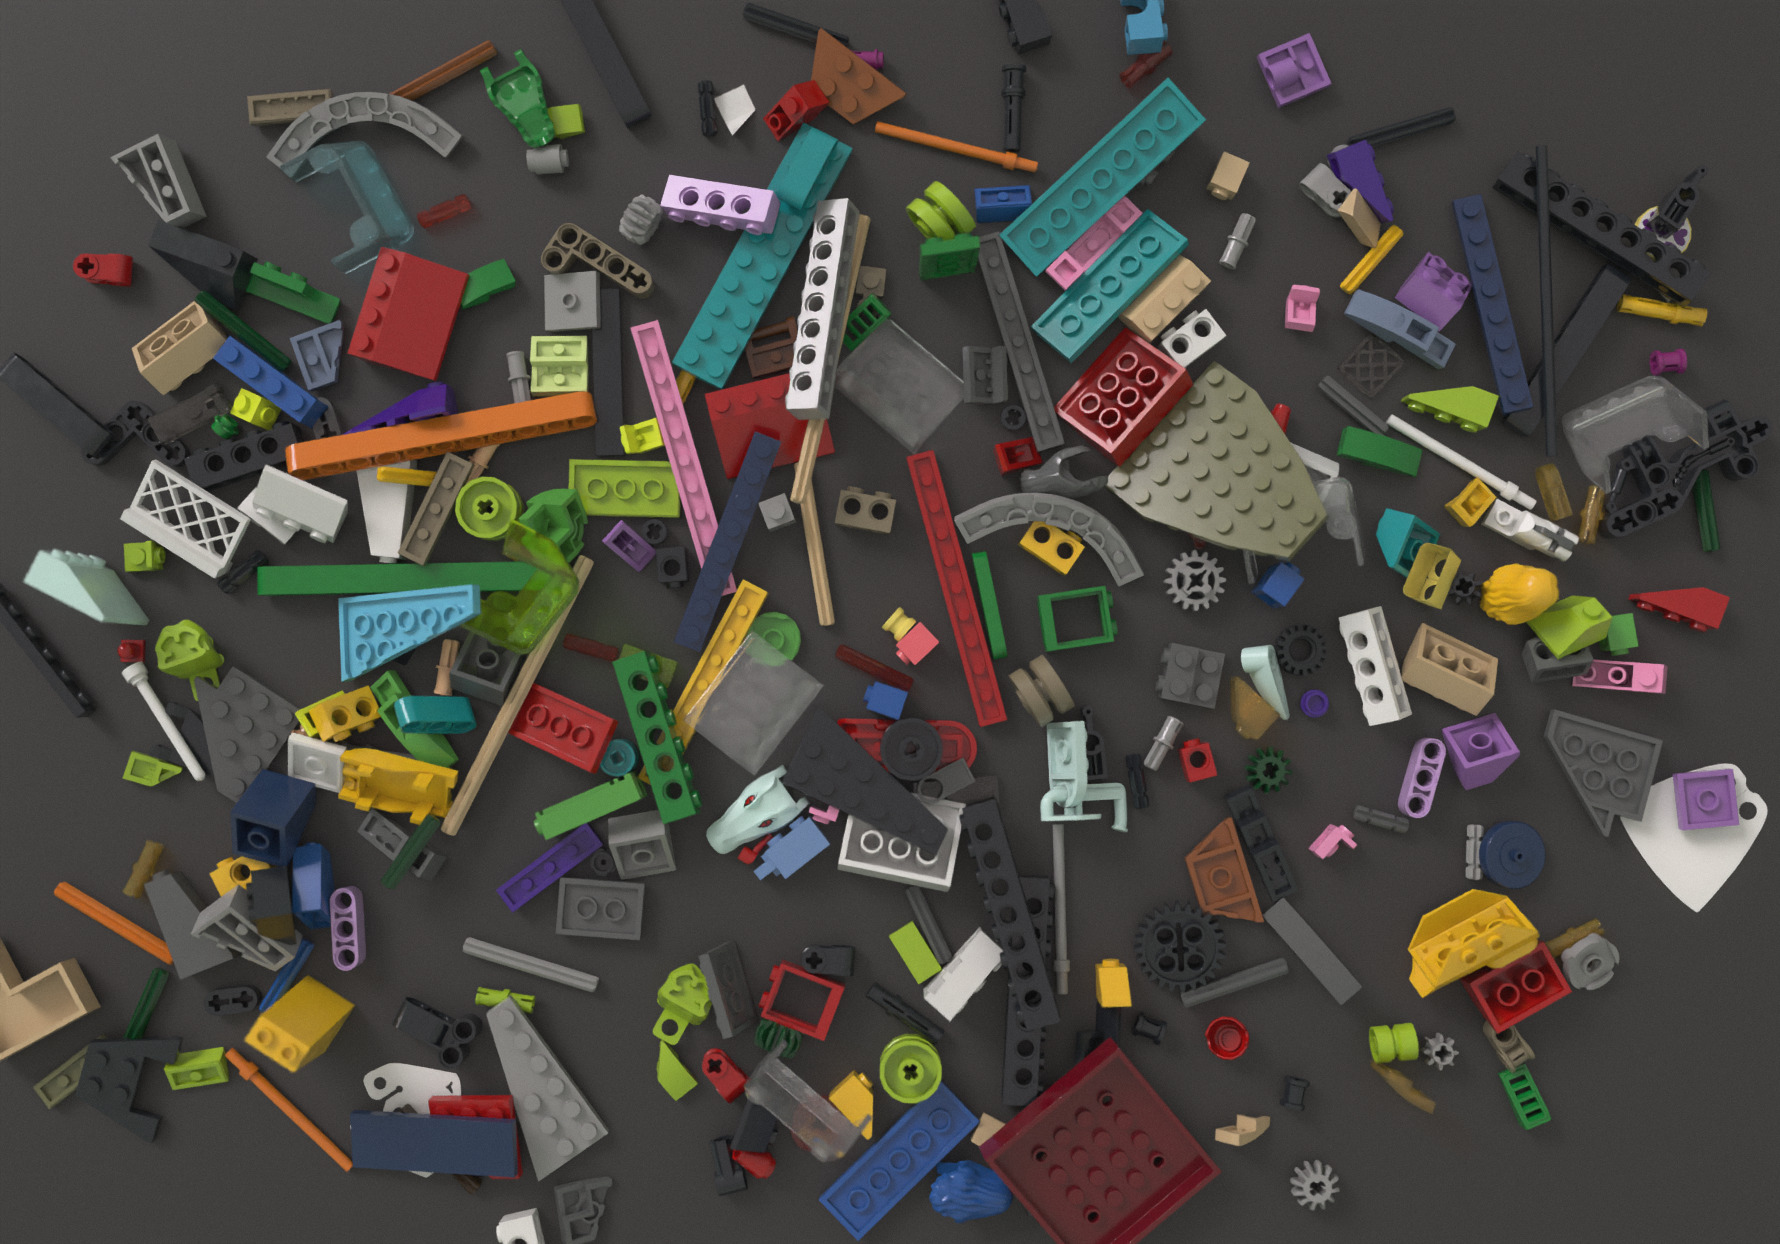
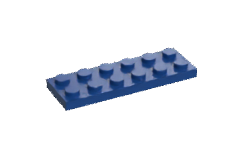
M941 1080L937 1090L928 1099L915 1103L819 1197V1201L859 1241L980 1122L979 1118Z

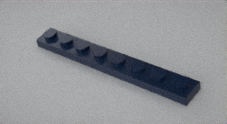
M1482 195L1453 200L1452 208L1502 414L1507 415L1530 410L1533 408Z
M755 431L674 639L675 643L698 652L701 651L781 441Z

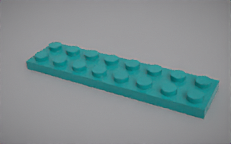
M1167 78L999 236L1033 274L1038 277L1195 132L1206 119L1175 84Z

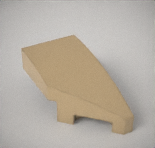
M1237 1114L1236 1126L1217 1128L1215 1140L1236 1146L1245 1145L1259 1137L1270 1126V1117L1261 1116L1253 1118Z

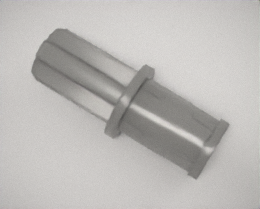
M1242 213L1232 235L1227 237L1229 242L1219 261V264L1235 270L1243 249L1249 245L1247 240L1256 222V218L1252 215Z
M509 352L506 354L510 372L508 382L512 385L514 403L530 401L528 381L531 378L527 375L524 352Z
M1167 716L1157 737H1153L1155 743L1144 761V765L1154 771L1158 770L1168 750H1173L1174 747L1172 745L1184 725L1181 721Z

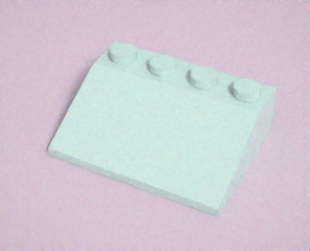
M53 549L52 552L40 550L24 580L25 583L101 622L148 625L150 621L114 570L104 566L105 560L91 554L87 556L70 551L62 552L58 549Z

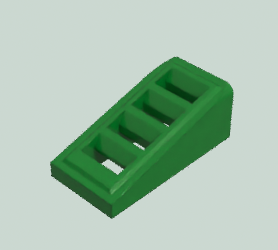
M873 292L848 316L846 326L857 339L852 341L844 333L843 343L851 351L892 314ZM869 304L881 315L879 318H876L866 308ZM861 311L873 322L870 326L858 315ZM853 319L865 330L862 334L851 323Z
M1525 1063L1517 1066L1514 1073H1510L1508 1070L1498 1073L1519 1126L1529 1130L1551 1120L1548 1109ZM1521 1075L1523 1076L1524 1080L1512 1085L1510 1084L1509 1080ZM1525 1087L1528 1088V1091L1518 1095L1515 1094L1517 1090ZM1530 1098L1533 1099V1102L1521 1107V1102ZM1534 1110H1537V1112L1532 1113V1114H1530V1115H1528V1116L1525 1115V1114H1527V1113H1529V1112H1532V1111H1534Z

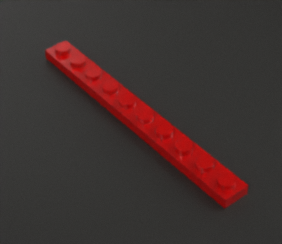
M930 450L908 456L906 460L979 727L1005 721L1007 717L934 451Z

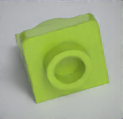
M156 541L124 544L125 572L163 570L166 554L162 545Z

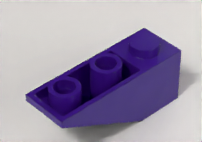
M1366 140L1327 155L1335 176L1351 192L1354 188L1359 191L1380 223L1394 220L1392 216L1394 212L1392 202L1389 198H1386L1383 190V176L1376 170L1374 164V150L1370 144H1367Z

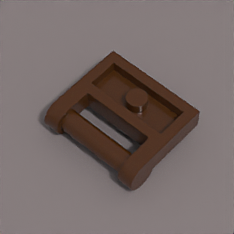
M794 316L786 318L784 322L758 328L753 333L745 348L753 379L785 371L793 366V346L798 334ZM790 332L791 338L753 348L752 341Z

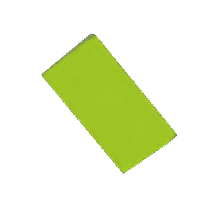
M218 1047L181 1053L175 1064L166 1063L164 1071L172 1090L228 1082L229 1073L227 1060L224 1056L226 1054L224 1048Z

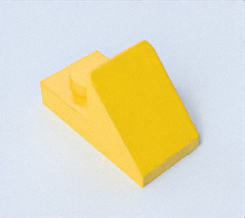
M1476 477L1456 498L1447 503L1444 508L1462 527H1471L1495 500L1496 496Z

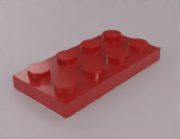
M533 682L508 733L586 771L596 774L619 721Z

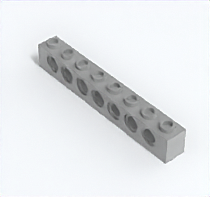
M848 198L818 201L817 211L813 216V237L809 242V263H807L805 268L806 282L801 295V314L797 320L798 334L793 346L794 360L789 372V392L785 398L786 410L798 420L829 419L860 213Z

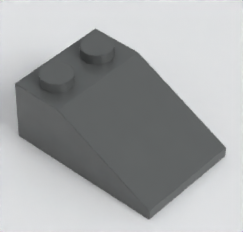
M483 604L480 609L481 614L477 616L449 672L450 688L503 706L517 678L536 622Z

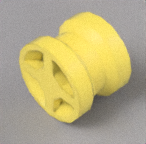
M899 607L882 628L885 631L892 632L894 639L899 642L917 621L913 618H908L904 614V610Z

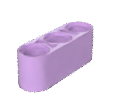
M1421 738L1413 746L1398 799L1399 810L1406 816L1421 818L1427 815L1431 808L1446 755L1445 745L1438 739ZM1431 743L1435 749L1432 757L1427 758L1424 748L1427 744ZM1424 770L1427 780L1424 784L1419 785L1416 777L1418 772ZM1416 797L1419 801V807L1416 811L1411 812L1409 802L1412 798Z
M346 886L333 892L330 897L333 961L337 968L344 971L359 966L366 958L363 895L359 888ZM343 893L351 896L352 902L350 907L342 903L341 897ZM345 921L353 925V933L351 935L343 930V923ZM346 949L354 953L355 960L353 963L345 959Z

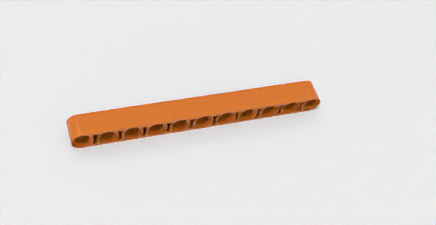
M580 391L296 443L285 449L288 475L300 480H309L443 455L447 452L454 453L583 429L594 425L597 422L591 393Z

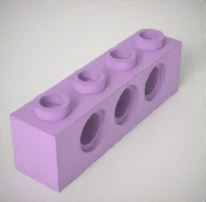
M669 175L660 206L666 212L668 218L675 222L688 220L705 227L713 224L730 231L738 228L744 229L751 234L761 235L762 232L772 234L781 203L774 191ZM698 200L694 205L690 206L692 202ZM724 204L722 208L716 210L719 205ZM750 208L748 212L742 214L745 209Z

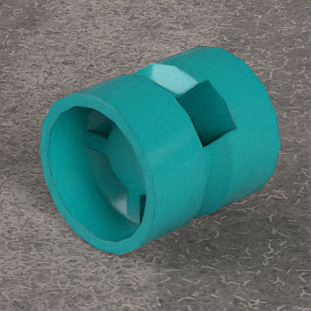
M628 739L612 740L607 747L600 767L610 776L618 777L628 774L636 769L639 764V749L635 743Z

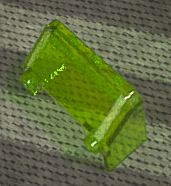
M511 519L508 525L503 552L537 568V570L516 597L503 591L494 592L486 601L480 599L481 614L458 626L515 653L527 654L535 649L576 597L579 589V579L552 539Z

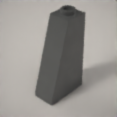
M169 869L152 875L153 881L144 884L180 980L242 955V952L228 946L225 950L217 947L218 942L201 935L200 938L191 935L200 912L208 906L181 871L170 874Z

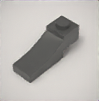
M375 808L370 810L357 830L359 834L393 861L413 835ZM427 843L409 870L418 878L432 881L447 857L430 843Z

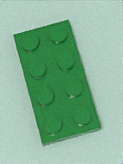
M963 233L954 236V240L943 241L942 238L926 240L925 244L920 245V280L975 272L980 251L979 236L972 237L970 233Z

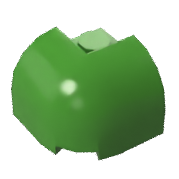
M553 489L542 492L526 502L528 510L519 518L525 536L519 542L524 551L540 564L549 567L565 568L584 546L581 540L584 524H587L588 520L576 489Z

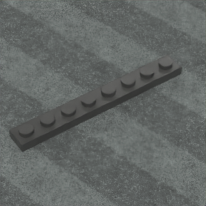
M998 231L979 237L980 251L978 263L1003 344L1006 346V354L1037 453L1062 446L1065 443L1004 245L999 236L1000 232Z

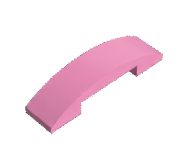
M1124 196L1067 251H1064L1045 272L1064 290H1067L1143 213Z

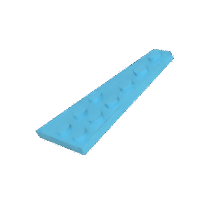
M463 585L338 598L341 681L350 682L481 614L480 586Z

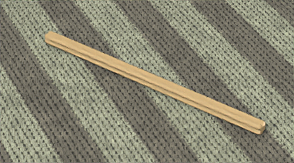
M859 214L839 355L870 224V217ZM825 419L808 420L790 498L794 503L804 504L806 502Z
M580 555L575 562L441 826V830L444 833L455 836L594 564L591 559Z

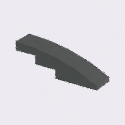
M1284 898L1262 915L1264 920L1282 938V941L1301 960L1302 964L1340 1006L1362 989V986Z

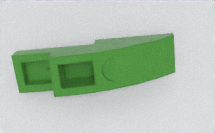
M388 670L370 687L381 704V707L377 710L392 733L418 761L450 768L459 760L443 734H407L401 732L394 703L403 697L411 695L395 670Z

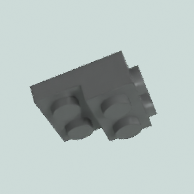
M1169 643L1168 648H1163L1161 655V664H1164L1163 675H1158L1155 691L1159 692L1158 698L1215 709L1225 654Z

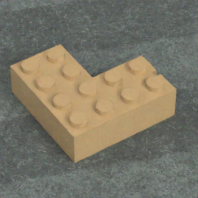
M0 938L1 1062L101 1007L75 958L60 962L24 982Z

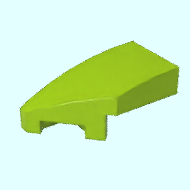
M132 751L123 779L151 787L181 773L183 767L147 754Z
M661 1040L659 1060L656 1068L657 1078L664 1089L677 1101L698 1084L697 1078L679 1060V1056L673 1048Z

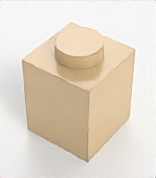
M1223 152L1206 189L1212 191L1211 194L1218 199L1227 200L1228 198L1232 200L1238 191L1250 162Z

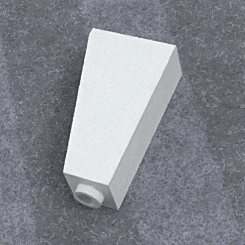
M417 460L357 470L371 555L380 557L379 562L397 564V559L406 560V557L398 554V551L410 529L415 485L379 482L377 480V469L379 467H393L417 470Z

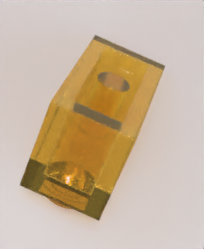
M1239 676L1233 677L1230 680L1232 721L1237 724L1235 730L1245 739L1251 737L1258 740L1280 714Z

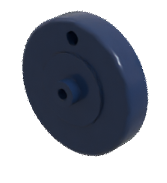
M1517 821L1500 822L1491 827L1481 841L1479 848L1481 869L1489 881L1497 886L1508 889L1527 887L1539 877L1545 864L1546 852L1544 842L1539 833L1526 823Z

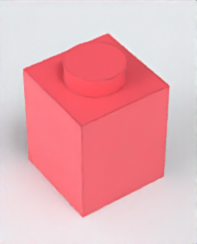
M919 622L896 644V647L899 649L896 655L906 665L910 662L916 665L939 641Z

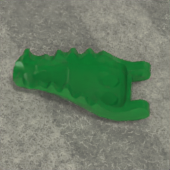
M521 48L514 52L520 66L495 79L488 67L479 71L484 79L488 96L494 106L519 130L524 141L530 147L537 148L546 145L554 139L556 132L548 114L541 77Z

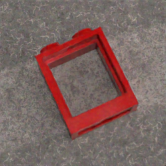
M782 959L780 966L774 964L769 977V981L774 982L770 993L764 991L758 1007L763 1008L761 1017L824 1041L844 991L845 983L822 974L809 973L804 967ZM785 971L831 988L817 1025L771 1008Z

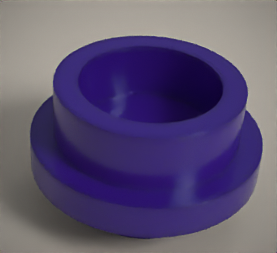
M1309 690L1301 697L1300 707L1305 715L1317 718L1327 712L1329 700L1322 691Z

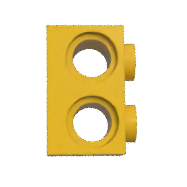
M1034 521L1018 544V546L1063 576L1068 573L1085 548V546L1080 544L1082 539L1073 532L1068 531L1064 533L1056 526L1047 525L1041 521ZM1042 528L1048 532L1049 538L1046 543H1039L1034 539V531L1036 529ZM1060 544H1066L1071 548L1072 554L1070 558L1062 559L1058 556L1057 548Z
M369 685L324 701L309 710L322 742L332 738L335 742L341 741L351 736L350 731L356 729L359 733L375 727L374 721L381 717L377 711L379 709ZM356 708L361 711L362 716L358 714ZM332 716L336 718L338 725L333 722Z

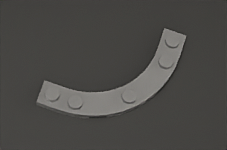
M355 92L327 99L301 114L282 134L266 158L288 175H293L308 152L324 136L342 126L362 121L386 122L402 127L424 140L445 158L449 157L464 135L430 109L409 99L387 93Z
M1045 493L1006 495L977 505L954 518L967 544L1001 528L1028 523V521H1041L1047 525L1060 527L1068 531L1072 530L1083 536V539L1100 554L1118 587L1144 575L1143 569L1133 550L1120 531L1094 509L1067 497Z

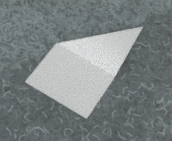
M744 85L714 98L732 135L756 110Z

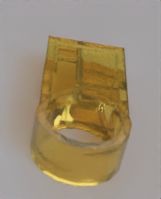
M1548 463L1537 467L1535 476L1550 521L1573 515L1556 466L1553 463Z

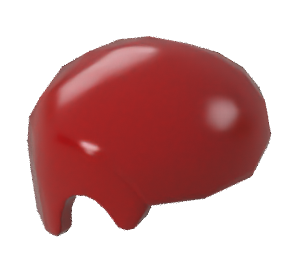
M1222 1016L1213 1020L1205 1033L1209 1050L1222 1060H1234L1244 1055L1250 1043L1246 1026L1235 1017Z

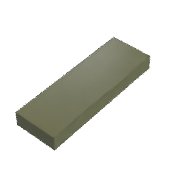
M102 1034V1035H100V1036H99L98 1038H96V1039H108V1038L106 1037L105 1034ZM89 1044L33 1086V1089L49 1110L77 1090Z

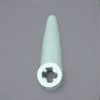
M1272 645L1243 648L1241 662L1244 671L1250 674L1259 694L1269 707L1283 720H1288L1290 717L1274 647Z

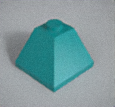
M1386 508L1383 517L1378 523L1376 536L1388 566L1407 578L1420 547L1425 543L1436 545L1440 533L1415 515Z

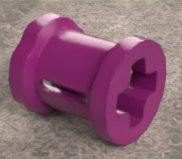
M1680 348L1674 352L1661 353L1659 350L1653 351L1649 358L1650 371L1654 376H1658L1662 372L1675 371L1677 374L1684 373L1687 368L1685 350Z

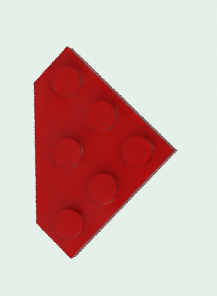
M513 1095L432 1096L428 1100L430 1114L516 1119ZM517 1125L516 1138L518 1174L515 1176V1178L489 1176L491 1179H519L523 1174Z

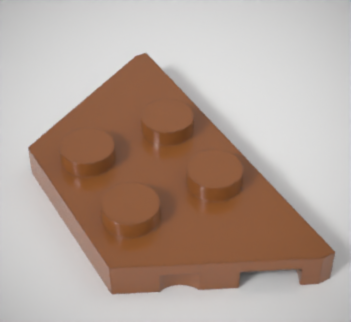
M820 28L811 80L816 81L830 102L828 105L856 125L867 119L868 116L878 113L890 104L907 96V93L827 31Z
M1227 817L1184 857L1198 905H1201L1202 913L1210 911L1212 915L1264 922L1232 817Z

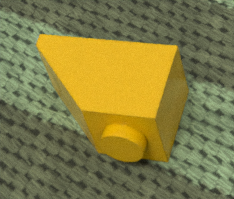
M1103 959L1102 964H1095L1096 998L1101 1006H1131L1127 967L1124 963H1119V959Z
M853 1070L830 1092L829 1099L859 1132L869 1140L872 1137L873 1089L871 1087L873 1083L863 1072L859 1075Z

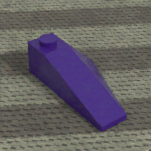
M444 382L430 383L427 385V388L414 392L342 435L458 414L454 389L444 384Z

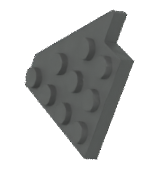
M232 666L219 687L214 686L201 676H196L194 683L217 791L237 803L262 769H269L288 741L291 731L296 729L300 723L295 713L302 708L237 666Z
M1555 709L1550 710L1544 738L1598 833L1601 836L1609 837L1614 815L1642 822L1663 740Z

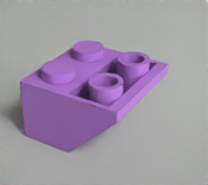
M1428 252L1401 286L1395 298L1415 314L1438 326V331L1440 332L1461 309L1472 286L1463 274L1456 273L1447 266L1441 257L1434 256Z

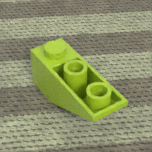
M1474 386L1413 393L1403 397L1401 402L1408 404V409L1414 412L1424 413V411L1435 414L1434 418L1445 423L1453 421L1461 424V429L1476 433L1488 427L1499 396Z

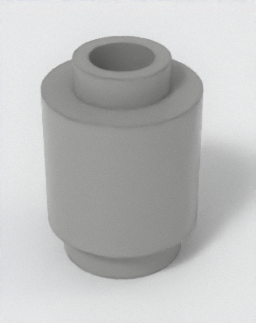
M561 144L543 145L526 152L529 172H536L537 175L564 173L565 167L569 166L567 149L563 150Z

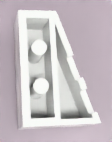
M979 927L954 954L952 959L945 964L942 970L923 989L924 998L945 1018L951 1021L965 1007L970 996L974 992L977 993L987 981L985 978L992 970L996 972L1002 966L1000 952L1004 951L1003 948Z

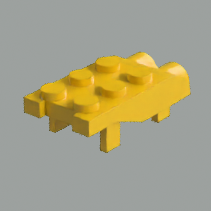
M368 748L345 750L340 756V761L345 762L342 771L345 781L338 794V799L356 803V809L368 812L373 807L392 813H413L410 817V823L420 825L427 814L446 818L453 804V801H451V788L454 789L457 783V770Z

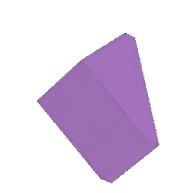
M622 520L602 540L638 572L656 555V550Z

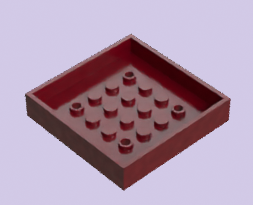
M1111 1037L979 1146L985 1161L1057 1244H1137L1222 1172ZM1110 1096L1109 1101L1102 1102L1103 1097ZM1044 1151V1155L1042 1157H1036V1154L1038 1152ZM1156 1157H1161L1158 1163H1153ZM1091 1212H1096L1094 1217L1088 1218Z

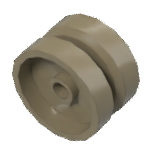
M1040 655L1029 662V668L1035 680H1032L1026 670L1022 668L1008 675L1022 705L1029 714L1031 713L1035 721L1042 728L1054 719L1048 702L1053 705L1057 712L1062 714L1075 707L1050 663L1043 655Z

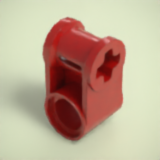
M80 254L73 262V270L76 275L90 283L132 286L133 257L123 254Z
M711 1048L705 1053L702 1070L729 1104L752 1086L748 1076L731 1060L725 1051L720 1048ZM711 1059L714 1061L720 1059V1068L716 1065L711 1068Z

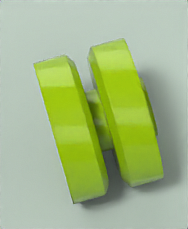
M934 181L924 190L925 200L915 198L906 207L909 218L927 240L931 238H942L943 241L954 240V236L970 233L976 227L972 216L949 189L938 181Z
M480 477L469 481L461 488L456 498L455 513L459 524L466 532L484 540L500 541L509 538L519 529L521 525L519 518L524 514V504L520 494L512 486L495 477ZM489 506L494 508L491 514L487 511Z
M903 1034L893 1038L885 1046L880 1057V1079L889 1095L903 1103H918L928 1099L937 1090L942 1078V1064L934 1044L919 1034ZM912 1064L916 1065V1068L912 1071H908L905 1068L906 1065L909 1067Z

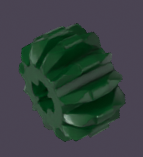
M1267 746L1266 752L1262 748H1257L1256 754L1258 758L1253 755H1248L1247 757L1253 764L1252 766L1244 765V770L1252 771V774L1247 775L1245 779L1248 782L1255 780L1252 786L1254 790H1259L1262 787L1263 793L1269 794L1272 787L1278 793L1281 791L1279 782L1286 786L1289 784L1284 775L1293 774L1292 770L1285 769V766L1289 765L1291 760L1288 758L1281 760L1284 756V751L1278 750L1274 754L1272 746ZM1265 764L1273 766L1274 769L1270 771L1271 776L1263 774V771L1266 770Z
M765 1018L757 1026L753 1042L759 1048L786 1058H794L801 1047L803 1034Z

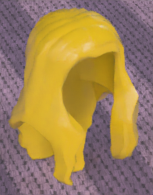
M1518 563L1505 565L1496 569L1489 580L1483 583L1484 586L1481 587L1480 592L1482 595L1480 607L1489 617L1495 618L1496 621L1502 620L1507 625H1517L1533 620L1557 601L1559 597L1557 578L1546 569L1520 565Z

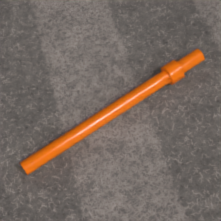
M877 121L875 127L876 133L1001 164L1005 169L1014 170V168L1033 173H1036L1038 162L1017 157L1018 154L1007 151L1004 154Z
M231 1048L224 1055L240 1070L239 1074L246 1081L250 1080L335 1162L346 1172L349 1171L353 1166V1161L258 1072L259 1067L252 1061L248 1062L234 1048Z

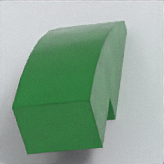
M1347 426L1342 430L1336 456L1359 461L1363 465L1416 477L1422 449L1380 434Z

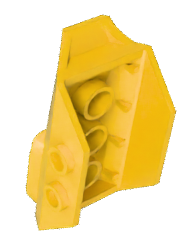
M1472 889L1422 916L1408 947V951L1412 956V971L1409 980L1423 999L1443 986L1485 965L1490 968H1502L1532 952L1538 944L1537 938L1539 933L1508 896Z

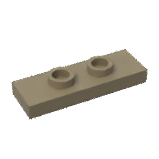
M331 89L247 96L249 124L252 126L293 123L304 112L309 111L327 99L333 98V91Z

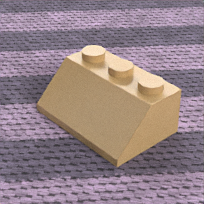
M1179 255L1118 318L1133 333L1150 344L1208 286L1211 280L1192 261Z
M194 301L135 345L132 351L140 374L162 395H165L169 391L176 390L183 380L191 374L200 372L205 364L219 351L227 340V335L215 318Z
M1422 623L1403 661L1401 677L1410 686L1417 687L1433 695L1435 698L1442 699L1463 711L1477 716L1494 695L1498 659Z

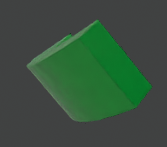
M505 259L492 262L468 273L470 276L460 305L462 309H466L489 301V295L515 287L516 281Z

